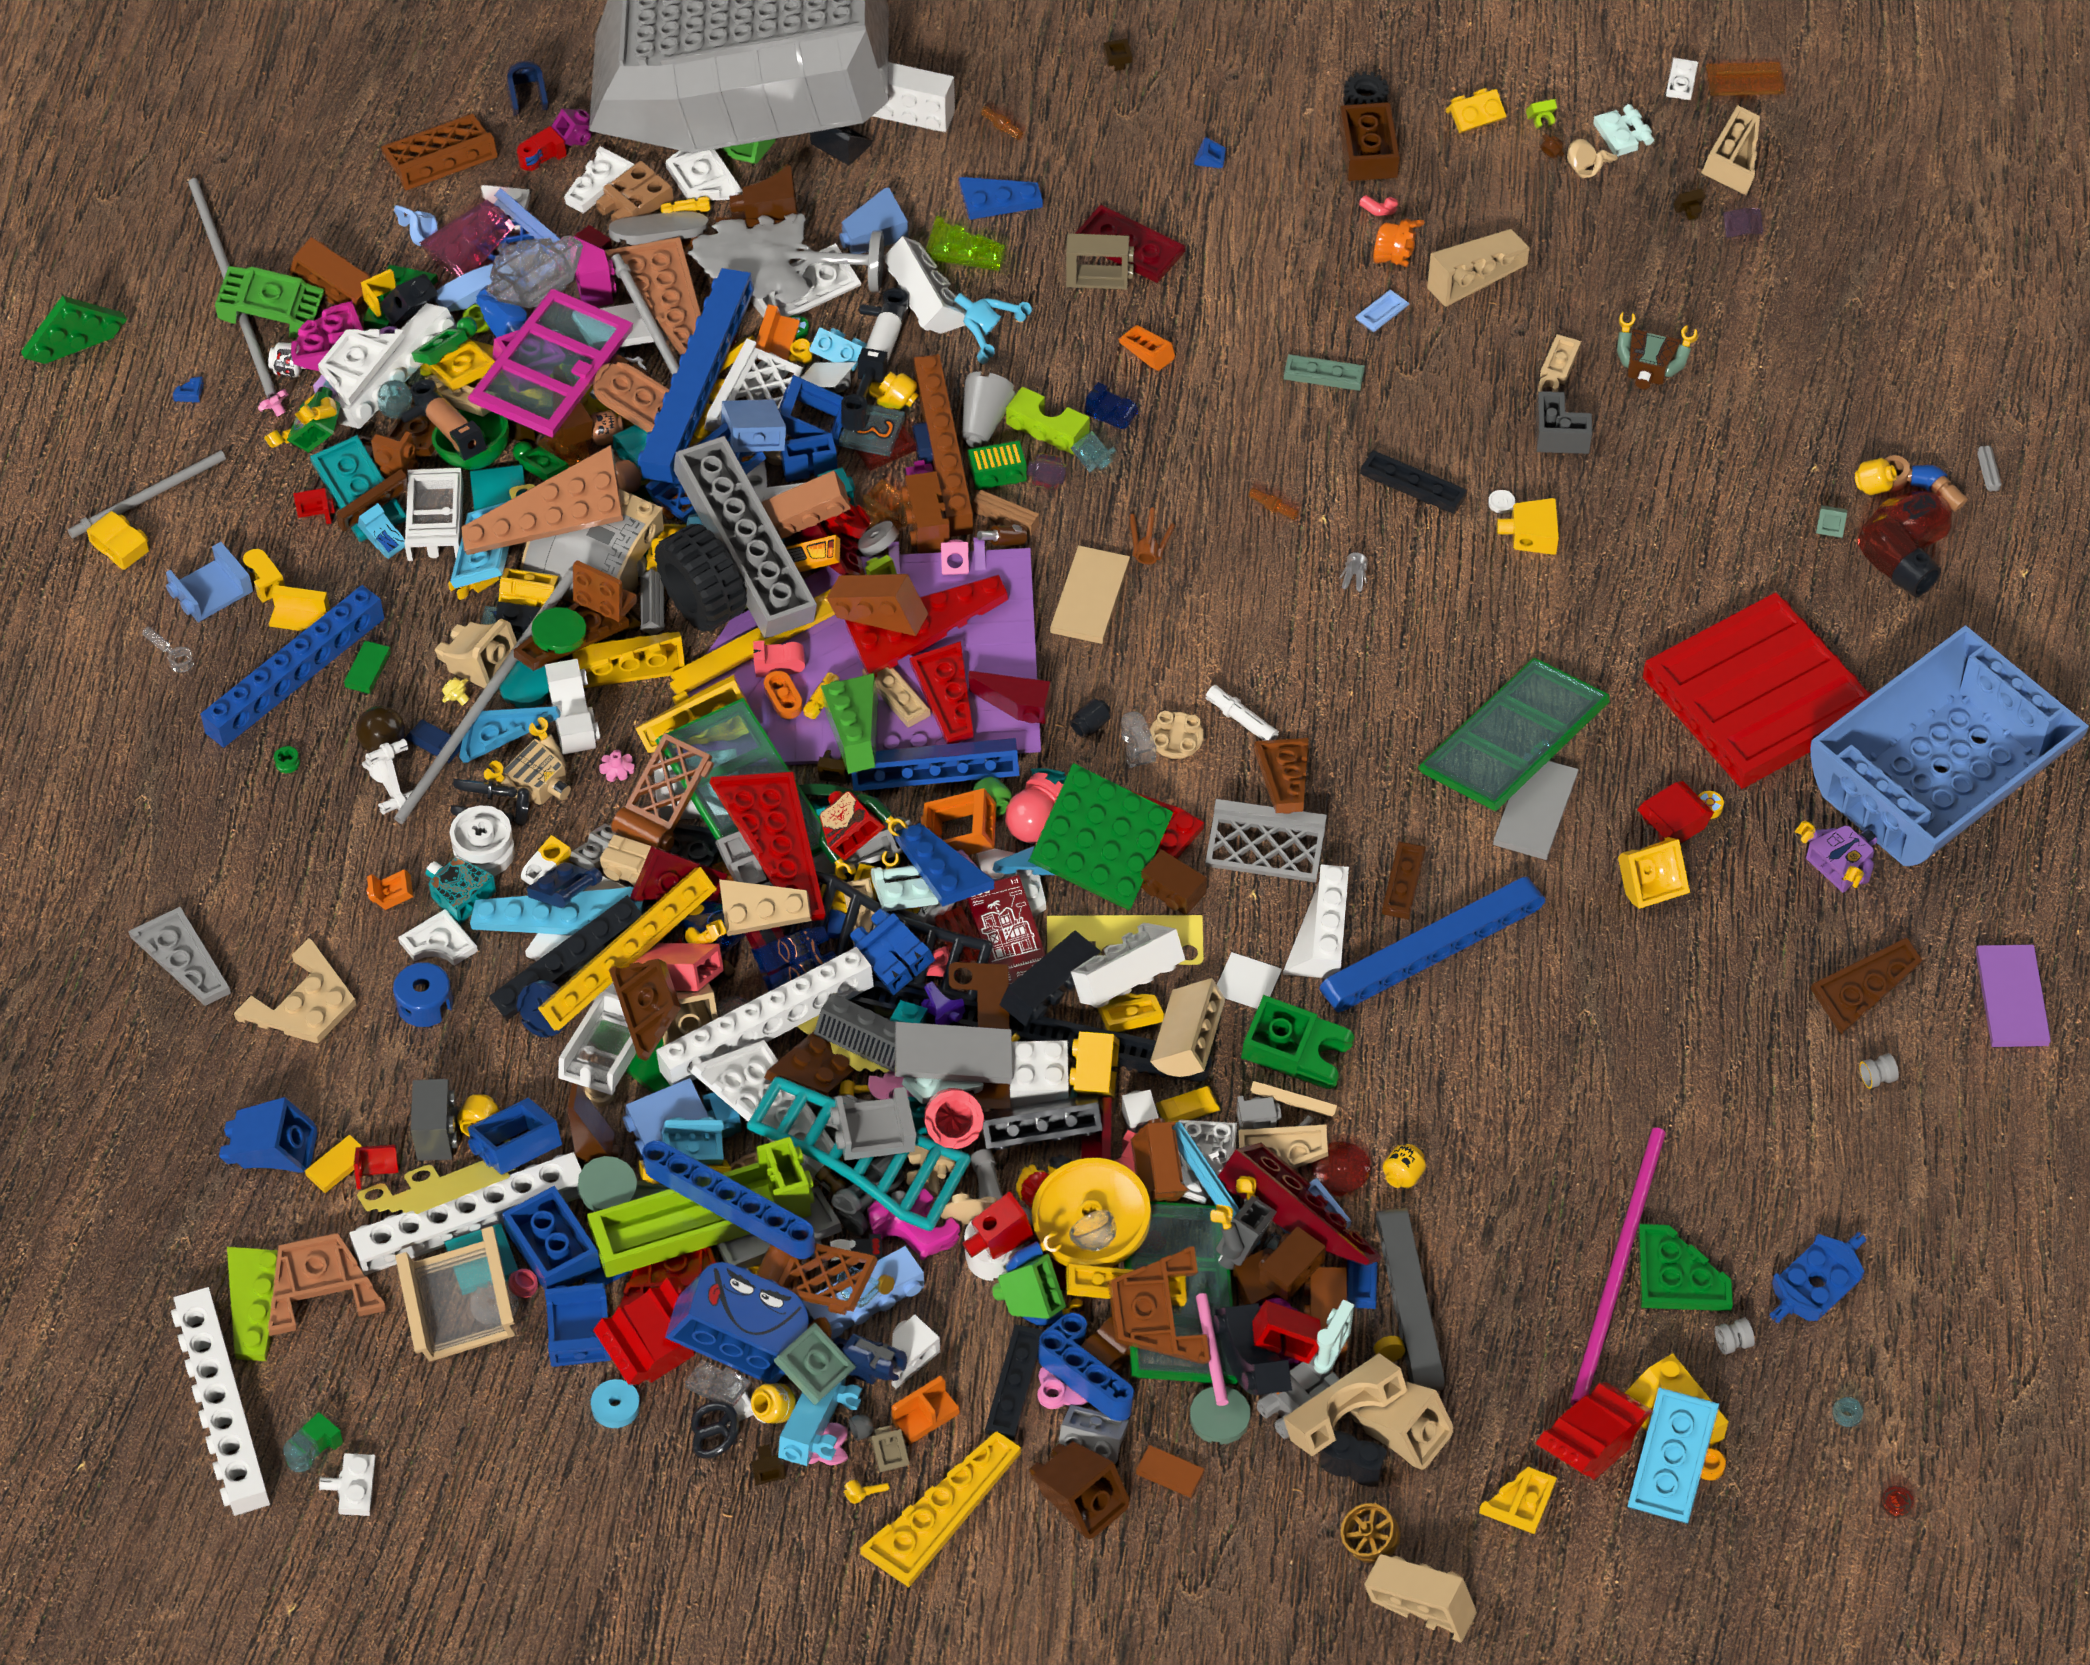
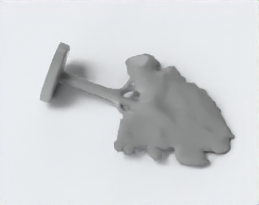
M792 213L784 216L785 220L778 224H774V220L771 217L762 215L758 218L760 224L755 225L752 229H747L745 220L742 219L722 220L712 225L718 231L717 234L700 235L692 241L693 250L688 251V254L692 255L699 265L705 269L704 272L713 279L718 277L721 268L750 272L754 288L752 295L757 299L765 298L774 290L778 291L774 298L782 303H792L809 293L810 288L802 276L805 269L814 263L868 266V288L870 292L880 293L884 266L883 231H872L869 254L816 252L807 245L802 244L804 239V222L806 220L803 214L795 215ZM797 248H801L804 251H797ZM790 259H805L798 266L792 267L789 265Z

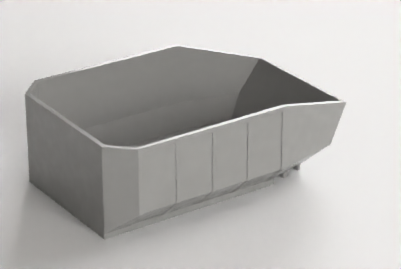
M607 0L595 37L589 131L695 153L864 123L888 103L889 6L887 0Z

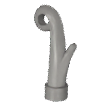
M990 1149L978 1150L970 1156V1162L978 1178L979 1199L995 1197L999 1200L1003 1195L997 1178L996 1162ZM1022 1207L1027 1215L1030 1226H1032V1211Z

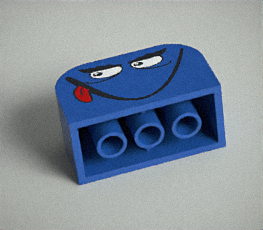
M719 1262L711 1264L704 1269L678 1296L665 1338L765 1383L775 1384L785 1373L773 1360L807 1330L808 1313L802 1300L792 1291L779 1286L777 1282L759 1277L747 1268Z

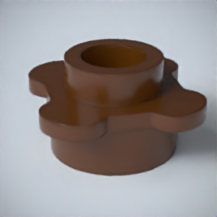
M1544 134L1542 136L1544 141L1540 145L1541 150L1553 159L1558 155L1563 157L1562 141L1556 136L1552 135L1550 137Z

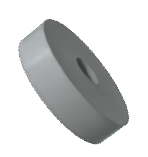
M891 521L881 522L870 528L858 540V549L863 556L870 557L876 555L893 543L898 536V530Z

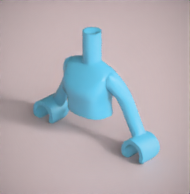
M959 293L954 300L967 310L963 322L972 331L981 349L977 354V359L982 364H986L989 361V357H993L995 353L994 347L986 343L984 336L994 328L1002 317L992 308L1014 312L1015 319L1019 322L1024 321L1026 315H1029L1032 311L1031 305L1027 302L1014 305L996 299L984 298L973 303L962 293Z

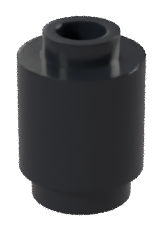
M1091 699L1073 714V719L1070 721L1072 729L1082 738H1085L1087 735L1091 736L1111 719L1110 707L1101 699Z

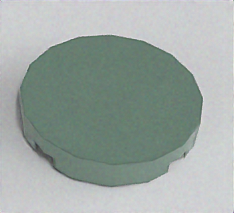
M603 1156L591 1160L583 1167L579 1174L577 1190L583 1203L589 1209L596 1212L632 1201L636 1194L637 1179L634 1170L625 1161L617 1157Z
M1213 1386L1202 1390L1194 1398L1190 1407V1424L1195 1433L1204 1441L1229 1444L1238 1440L1246 1433L1250 1422V1406L1245 1397L1237 1390L1226 1387L1228 1404L1224 1406L1216 1404Z

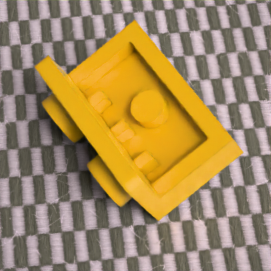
M1487 88L1474 92L1473 97L1465 98V95L1451 100V104L1445 110L1447 114L1452 113L1459 134L1507 117L1497 89L1488 91Z

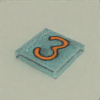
M867 404V426L860 431H849L844 428L839 439V446L890 457L904 422L905 412Z

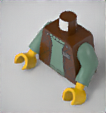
M1623 312L1620 314L1619 324L1622 327V332H1619L1617 354L1622 365L1628 368L1627 376L1636 379L1635 385L1638 388L1645 390L1650 387L1651 383L1664 384L1667 377H1672L1684 369L1691 351L1689 346L1698 339L1697 329H1695L1692 337H1686L1688 326H1684L1681 331L1684 340L1680 344V339L1633 329L1632 333H1630V327L1634 324L1635 315L1632 313V321L1625 323L1622 320Z

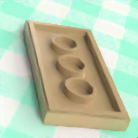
M1078 546L1050 627V633L1103 644L1130 564V556Z

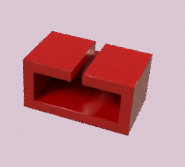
M1265 1300L1252 1321L1254 1345L1280 1353L1282 1350L1280 1333H1282L1284 1356L1309 1364L1319 1349L1317 1335L1321 1330L1320 1319Z

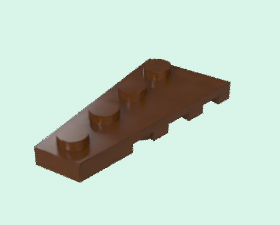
M1906 937L1813 983L1810 989L1842 1035L1921 964L1922 959Z

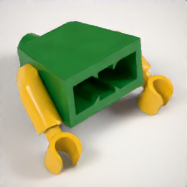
M319 387L317 392L302 403L299 411L295 413L296 418L291 429L283 431L282 436L276 429L264 437L268 445L274 448L283 442L292 443L309 453L333 435L341 405L332 398V390L327 387Z

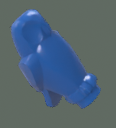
M490 288L481 290L476 296V304L481 308L484 320L496 338L520 330L528 319L526 311L520 305V297H517L511 289L505 288L495 293Z

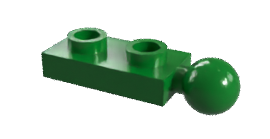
M470 317L461 318L457 323L456 329L447 328L413 351L414 361L427 363V365H434L440 362L441 357L459 349L460 344L475 335L477 323Z
M520 441L513 447V456L519 461L520 465H523L524 469L544 481L569 468L567 462L541 446L533 449L530 443Z

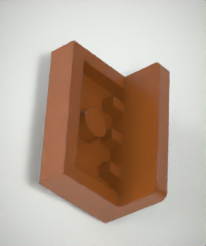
M406 431L400 441L375 434L371 444L375 465L383 478L387 479L401 469L406 474L408 482V470H417L419 465L416 459V446L413 443L412 433Z

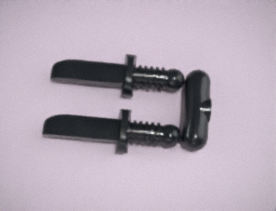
M453 779V786L456 789L487 794V799L492 800L493 794H497V796L502 795L503 797L509 796L511 798L517 795L515 817L512 813H503L508 817L510 824L514 820L519 826L527 823L530 804V791L527 788H520L517 793L515 787L494 785V779H489L488 783ZM451 805L450 811L453 815L457 816L470 807Z

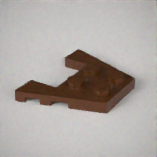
M404 385L387 400V404L404 407L401 413L415 407L412 394L408 392L409 389L405 388ZM399 415L386 437L400 441L406 431L411 432L413 443L416 446V457L431 456L435 450L432 443V433L436 426L426 416L420 415L405 423ZM359 436L369 455L374 459L371 444L373 438Z

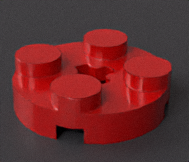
M850 504L851 509L842 512L838 516L826 519L829 522L827 526L833 533L840 535L843 532L857 539L862 538L871 522L868 514L859 504L856 508Z

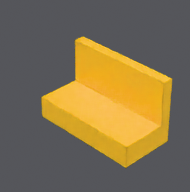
M274 585L272 597L275 607L269 621V626L305 631L330 611L327 592Z

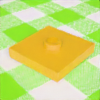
M469 341L461 345L456 351L441 357L440 362L428 365V368L450 390L455 391L483 377L495 361L473 341Z

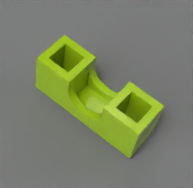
M1021 387L1006 406V424L1015 430L1023 431L1037 440L1047 442L1059 450L1074 455L1090 434V417L1069 407L1059 416H1045V397L1025 387Z

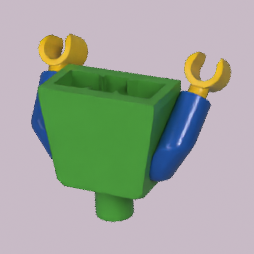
M1057 1231L1049 1232L1044 1241L1039 1244L1035 1242L1018 1250L1006 1263V1271L999 1275V1283L993 1286L994 1298L997 1301L1005 1300L1008 1311L1012 1316H1021L1037 1326L1054 1324L1067 1313H1075L1072 1311V1308L1081 1307L1083 1304L1082 1300L1073 1299L1069 1302L1068 1308H1065L1066 1304L1049 1254H1043L1045 1250L1054 1252L1060 1249L1063 1242L1055 1246L1049 1243V1238L1057 1235ZM1084 1311L1078 1312V1314L1084 1317Z

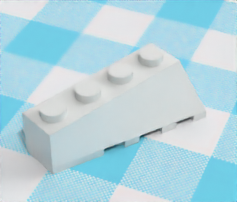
M902 236L883 258L888 265V271L898 282V288L907 292L908 306L917 315L919 325L926 331L932 330L940 334L965 326L963 320L966 312L962 306L954 301L958 295L955 296L948 289L950 282L935 270L937 265L919 242Z
M1321 865L1319 883L1283 970V975L1328 978L1341 970L1349 867Z
M1143 922L1138 926V933L1134 935L1133 933H1127L1122 937V944L1109 945L1104 949V956H1093L1072 970L1071 974L1080 1003L1092 1005L1094 1008L1103 1007L1115 996L1130 993L1132 991L1131 988L1136 985L1153 981L1154 976L1174 970L1178 963L1185 960L1177 930Z

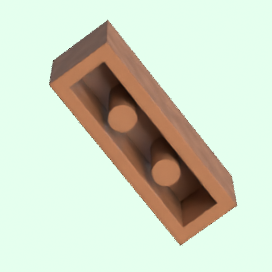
M834 470L762 501V505L781 539L790 537L796 532L815 526L819 522L833 516H838L842 512L851 509L845 485Z

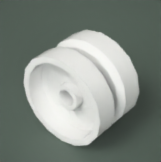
M480 805L464 810L453 820L450 828V838L454 858H460L493 876L505 871L513 862L515 847L512 829L508 817L502 811L492 806Z

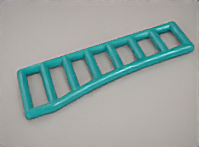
M775 1077L747 1123L748 1130L774 1141L791 1137L794 1147L799 1146L802 1154L824 1164L856 1184L899 1220L926 1231L934 1229L971 1161L968 1153L958 1149L946 1148L936 1143L933 1139L916 1133L915 1145L929 1150V1153L899 1205L887 1195V1192L909 1152L894 1155L879 1184L876 1186L863 1176L874 1157L860 1158L853 1169L839 1160L843 1150L837 1149L836 1142L829 1154L814 1147L831 1117L830 1108L835 1107V1099L781 1077ZM782 1090L796 1097L776 1129L761 1122L778 1093ZM809 1101L823 1108L802 1141L788 1133L805 1103ZM940 1156L956 1161L927 1217L911 1212L910 1210Z

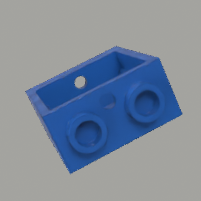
M793 375L778 409L786 426V435L799 439L829 433L791 416L795 401L798 400L835 417L830 433H832L834 444L839 446L845 433L841 430V400L844 397Z
M526 1098L468 1127L471 1138L468 1140V1145L472 1153L479 1155L488 1167H493L501 1175L562 1145L556 1120L530 1098ZM527 1129L529 1130V1132L515 1139H512L498 1147L495 1146Z

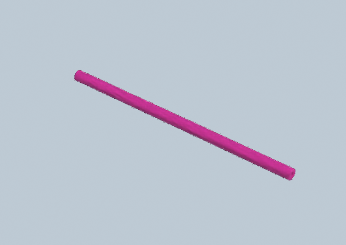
M1653 1128L1650 1133L1570 1401L1572 1405L1585 1395H1588L1666 1135V1132L1661 1128Z

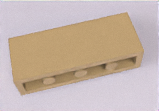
M1213 978L1172 990L1150 1061L1159 1071L1176 1077L1204 1072L1225 1002V998Z

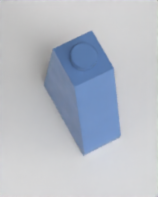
M889 187L884 188L842 221V233L839 234L843 248L847 247L851 254H862L869 251L870 237L874 230L883 231L884 246L896 243L902 236L908 238V221Z

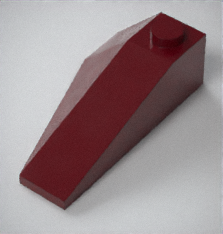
M826 520L791 535L792 539L798 544L832 535L838 536L840 538L839 563L828 566L841 576L865 575L862 560L856 555L858 545L852 541L853 536L843 532L840 535L833 533L829 530L827 526L829 522Z

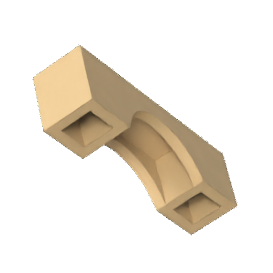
M1378 1353L1285 1416L1283 1419L1290 1441L1310 1456L1315 1455L1336 1440L1334 1427L1345 1413L1362 1406L1385 1407L1407 1392L1401 1368Z

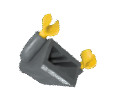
M1240 1176V1179L1236 1182L1237 1193H1246L1247 1198L1244 1199L1245 1205L1234 1218L1232 1208L1217 1204V1210H1212L1210 1214L1212 1222L1222 1223L1223 1225L1221 1227L1223 1237L1217 1245L1216 1251L1221 1254L1218 1259L1220 1265L1226 1269H1233L1235 1264L1238 1266L1243 1264L1277 1213V1211L1260 1201L1258 1196H1255L1257 1182L1253 1177Z

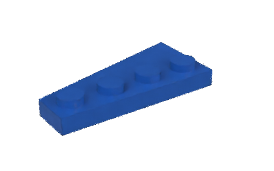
M921 823L909 826L908 829L904 828L895 831L901 836H895L896 842L942 906L994 889V880Z

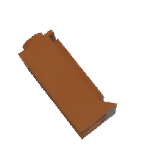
M1164 1118L1149 1120L1131 1138V1146L1136 1175L1143 1182L1150 1201L1175 1203L1189 1189L1182 1184L1183 1177L1176 1132L1172 1130L1176 1122H1165Z

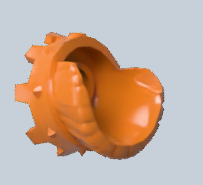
M1410 219L1401 220L1399 225L1392 223L1382 224L1376 235L1373 253L1374 263L1391 261V263L1407 268L1410 262L1406 259L1411 256L1415 247L1416 232L1413 228L1424 225V220L1411 221Z

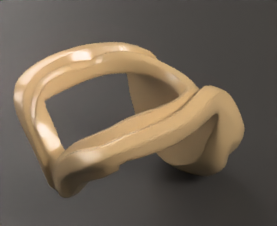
M1584 139L1573 141L1567 152L1569 164L1581 178L1593 177L1600 171L1603 162L1612 163L1618 159L1617 155L1610 154L1605 150H1600L1596 153L1594 147ZM1595 164L1593 170H1586L1589 166Z

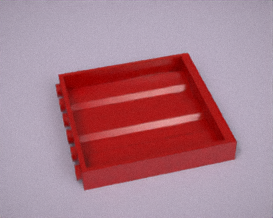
M1776 592L1646 660L1642 677L1741 789L1810 753L1811 741L1873 695L1871 692L1866 691L1858 682L1857 677L1843 666L1839 657L1832 654L1825 646L1823 640L1809 629L1806 621L1803 618H1799L1791 609L1790 604L1783 600Z

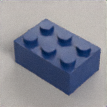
M555 1186L502 1213L507 1234L532 1272L536 1275L544 1290L552 1289L559 1285L568 1287L601 1269L598 1250Z

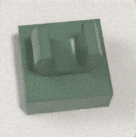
M1821 505L1816 534L1843 538L1848 509Z

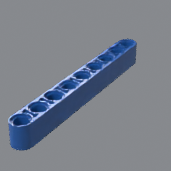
M1522 877L1331 975L1322 982L1319 990L1336 1012L1345 1011L1539 910L1546 899L1529 877Z

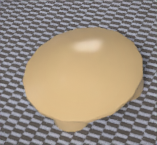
M1162 711L1158 714L1157 719L1149 730L1150 742L1153 748L1162 756L1171 759H1183L1191 756L1200 749L1204 740L1201 721L1196 715Z
M956 1194L952 1196V1202L946 1204L941 1218L947 1220L952 1217L957 1224L969 1225L976 1216L995 1203L997 1199L995 1197L970 1199L968 1194Z

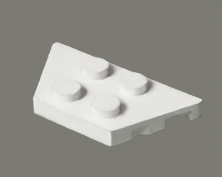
M715 149L695 153L679 150L666 161L667 170L687 200L694 199L697 201L700 197H708L709 200H730V195L743 194L742 189Z
M347 329L318 364L319 371L345 403L351 405L405 338L403 330L395 329V334H380L379 329H369L367 331Z
M995 848L976 853L979 869L994 881L1017 875L1020 876L1033 916H1037L1046 910V900L1040 875H1033L1032 870H1017L1016 874L995 873L992 870L995 861L1015 853Z

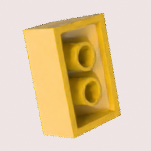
M1673 1353L1650 1366L1625 1392V1394H1628L1652 1410L1659 1388L1711 1401ZM1719 1409L1708 1448L1725 1438L1729 1421ZM1652 1413L1642 1425L1646 1432L1648 1431Z

